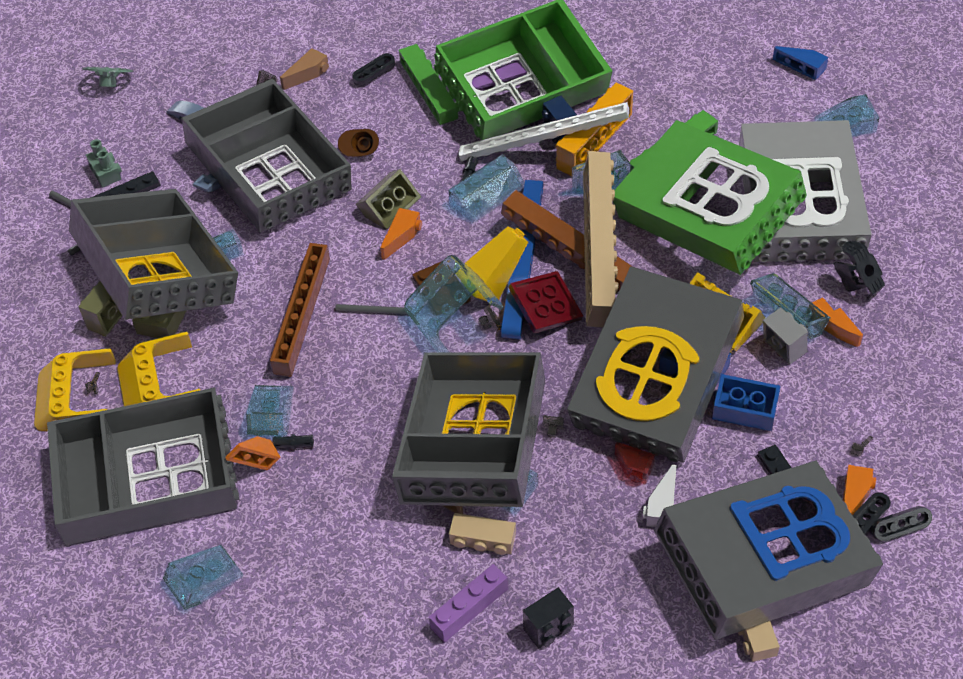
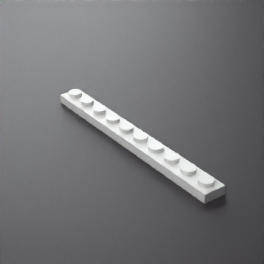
M626 102L460 146L459 158L461 161H464L470 156L474 158L488 156L491 153L504 152L514 147L519 148L526 144L538 143L541 140L554 139L557 136L569 135L595 126H604L611 122L623 121L629 118V106Z

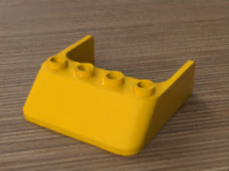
M188 332L139 343L118 364V374L124 406L171 397L165 396L160 392L154 357L192 348ZM195 389V390H191V391L179 393V394H176V395H181V394L191 393V392H195V391H200V389Z
M111 349L62 353L54 357L39 372L34 425L37 430L48 431L47 422L108 410L72 411L70 409L72 369L115 365L116 360Z

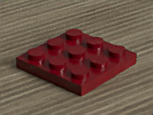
M558 271L513 282L508 287L533 333L580 321L583 318L581 310Z

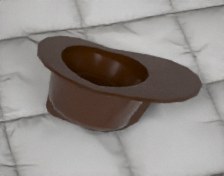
M366 128L347 130L338 139L339 150L342 154L349 157L370 155L379 146L377 133Z

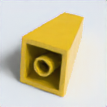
M507 226L454 272L474 297L497 304L528 244V241L524 238L525 234L518 228L513 229Z

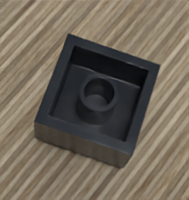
M559 587L523 610V630L538 649L542 646H549L556 637L569 633L574 626V606Z

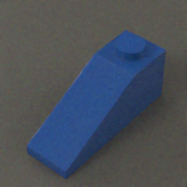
M775 46L772 60L817 80L827 69L829 57L815 50Z

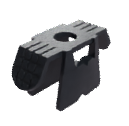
M848 241L843 244L842 251L849 256L852 264L834 262L833 265L848 292L867 287L870 292L867 299L870 300L885 286L881 277L883 275L874 255L869 253L865 245L857 241ZM854 270H856L859 278L862 280L863 283L859 282L858 278L855 276L856 273L854 272Z

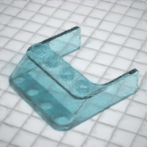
M455 255L447 256L407 298L404 305L407 314L436 352H449L439 338V330L475 291L479 290L490 305L500 310L504 306L480 276Z

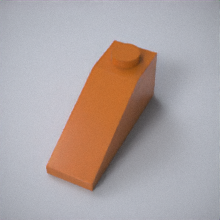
M403 208L398 209L380 247L382 259H387L413 239L417 231L421 230L422 220H420V212Z
M257 436L238 443L225 458L227 461L269 470L281 457L271 440Z
M848 465L845 475L843 501L852 515L869 497L871 489H875L876 477H873L872 468Z

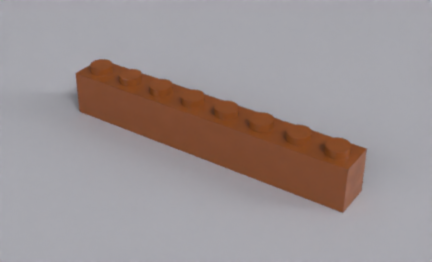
M517 190L502 203L501 214L507 220H511L522 230H526L536 239L547 244L551 249L561 253L566 259L576 263L581 269H585L583 233ZM617 256L614 266H617L618 269L615 282H618L619 292L631 265Z
M309 243L270 359L274 375L289 377L293 375L330 261L328 245Z

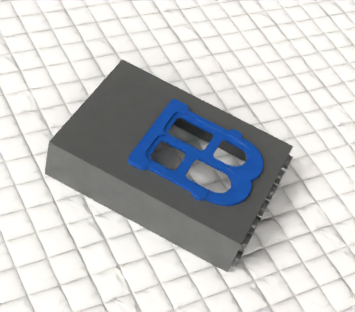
M817 460L665 507L654 530L715 640L865 588L871 584L883 566L880 555L876 553L870 544L869 538L865 536L859 527L858 521L852 516L846 503L841 499L835 486L830 482ZM799 497L807 498L813 503L817 514L811 519L799 521L787 501ZM778 505L790 525L761 534L750 518L749 513ZM815 526L828 528L835 538V544L830 548L812 554L805 550L796 535L797 532ZM787 537L799 558L780 564L776 561L767 543Z

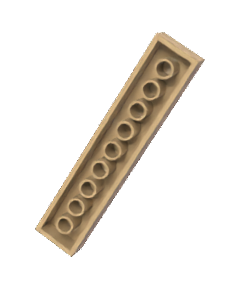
M588 151L583 171L586 326L604 327L616 300L615 294L618 292V282H615L618 269L617 266H614V262L617 259V251L614 250L616 235H613V231L616 228V220H613L615 205L612 204L615 190L612 189L614 175H611L614 161L611 160L610 152Z

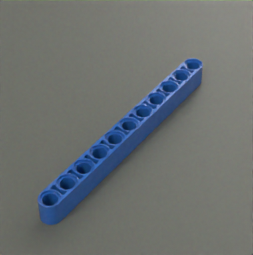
M525 180L523 190L524 196L540 206L544 181ZM519 226L518 229L525 234L524 238L528 241V244L509 279L508 287L510 283L528 279L531 275L536 238L526 230H522ZM508 288L501 338L521 339L524 315Z

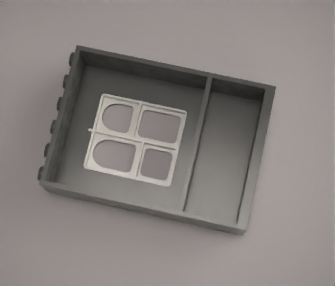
M273 79L182 117L186 145L211 175L218 180L221 187L260 233L352 190L351 164ZM279 153H286L293 162L275 170L267 161L268 158ZM259 163L273 179L255 187L243 174L242 170ZM295 169H300L310 181L292 189L281 176ZM274 186H280L285 192L268 201L261 195L263 191Z
M215 388L47 422L54 520L65 546L237 509L236 500H240L235 484L237 479L235 471H233L234 462L227 461L225 458L232 449L230 438H228V424L225 420L226 411L221 394L217 395ZM183 444H194L199 448V456L195 461L173 467L165 466L164 449ZM154 451L157 469L134 474L132 457L136 454ZM198 471L203 475V483L198 489L185 493L179 492L177 480L179 473ZM164 476L169 477V496L143 502L137 501L135 490L137 482Z

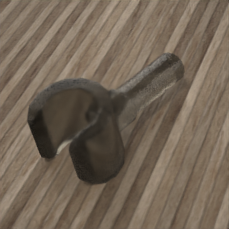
M99 372L95 373L92 381L85 384L87 395L93 391L94 394L99 393L97 380L100 376Z
M867 437L861 444L854 442L850 453L861 457L864 448L873 440V437Z

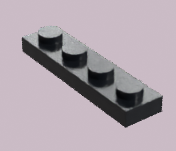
M151 171L93 197L148 192L160 187L161 184L155 173Z

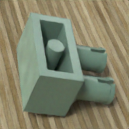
M99 139L92 140L90 146L93 152L85 156L89 167L102 188L122 180L120 176L122 172L118 162L114 163L115 158L112 152L108 153L106 148L102 147Z

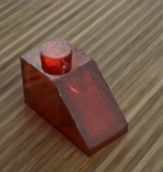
M616 442L615 457L626 478L635 483L646 484L654 466L655 454Z

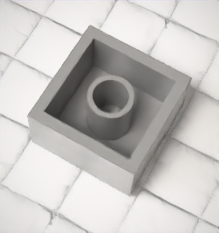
M780 307L763 320L764 340L789 365L807 353L808 331L804 325L798 324L794 320L793 315L789 311L786 312Z

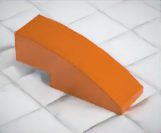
M823 297L810 303L808 315L821 328L855 347L861 345L863 334L841 308L833 310Z

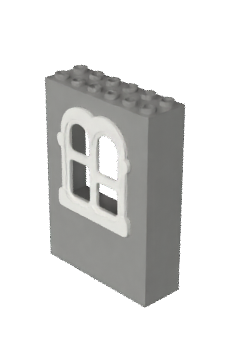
M849 120L741 124L739 146L801 171L807 194L805 198V212L801 215L789 216L784 222L783 227L778 229L773 235L772 240L754 258V262L850 259L842 251L843 244L848 241H857L868 249L872 234ZM742 175L744 193L749 194L755 190L757 182L753 178ZM810 182H832L833 190L812 191ZM814 198H835L837 209L834 213L825 215L815 210L813 205Z

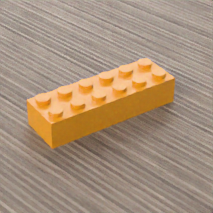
M616 82L607 89L606 93L586 113L627 102L630 117L633 107V90ZM628 118L623 121L611 122L604 126L599 125L588 130L576 131L569 135L566 134L556 144V169L575 177L585 166L588 151L598 152Z

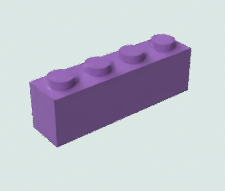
M513 61L495 69V72L504 83L527 74V71L519 61ZM488 73L477 75L472 80V85L475 89L481 91L496 86ZM527 81V82H525V83H522V84H520V85H517L516 87L521 86V85H524V84H528L529 81Z
M492 564L429 616L430 629L445 643L508 590V577Z

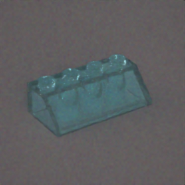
M502 154L448 190L449 204L473 224L501 205L515 190L518 192L522 191L525 182L515 164Z
M772 273L750 282L754 295L762 303L768 305L774 312L780 307L783 308L786 312H790L793 315L794 320L798 324L804 325L808 331V339L811 340L821 336L831 317L778 275Z

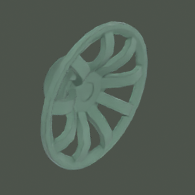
M82 67V70L95 71L97 76H99V86L116 87V77L121 72H133V70L126 68Z

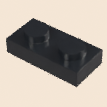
M776 444L757 453V456L770 475L792 468Z

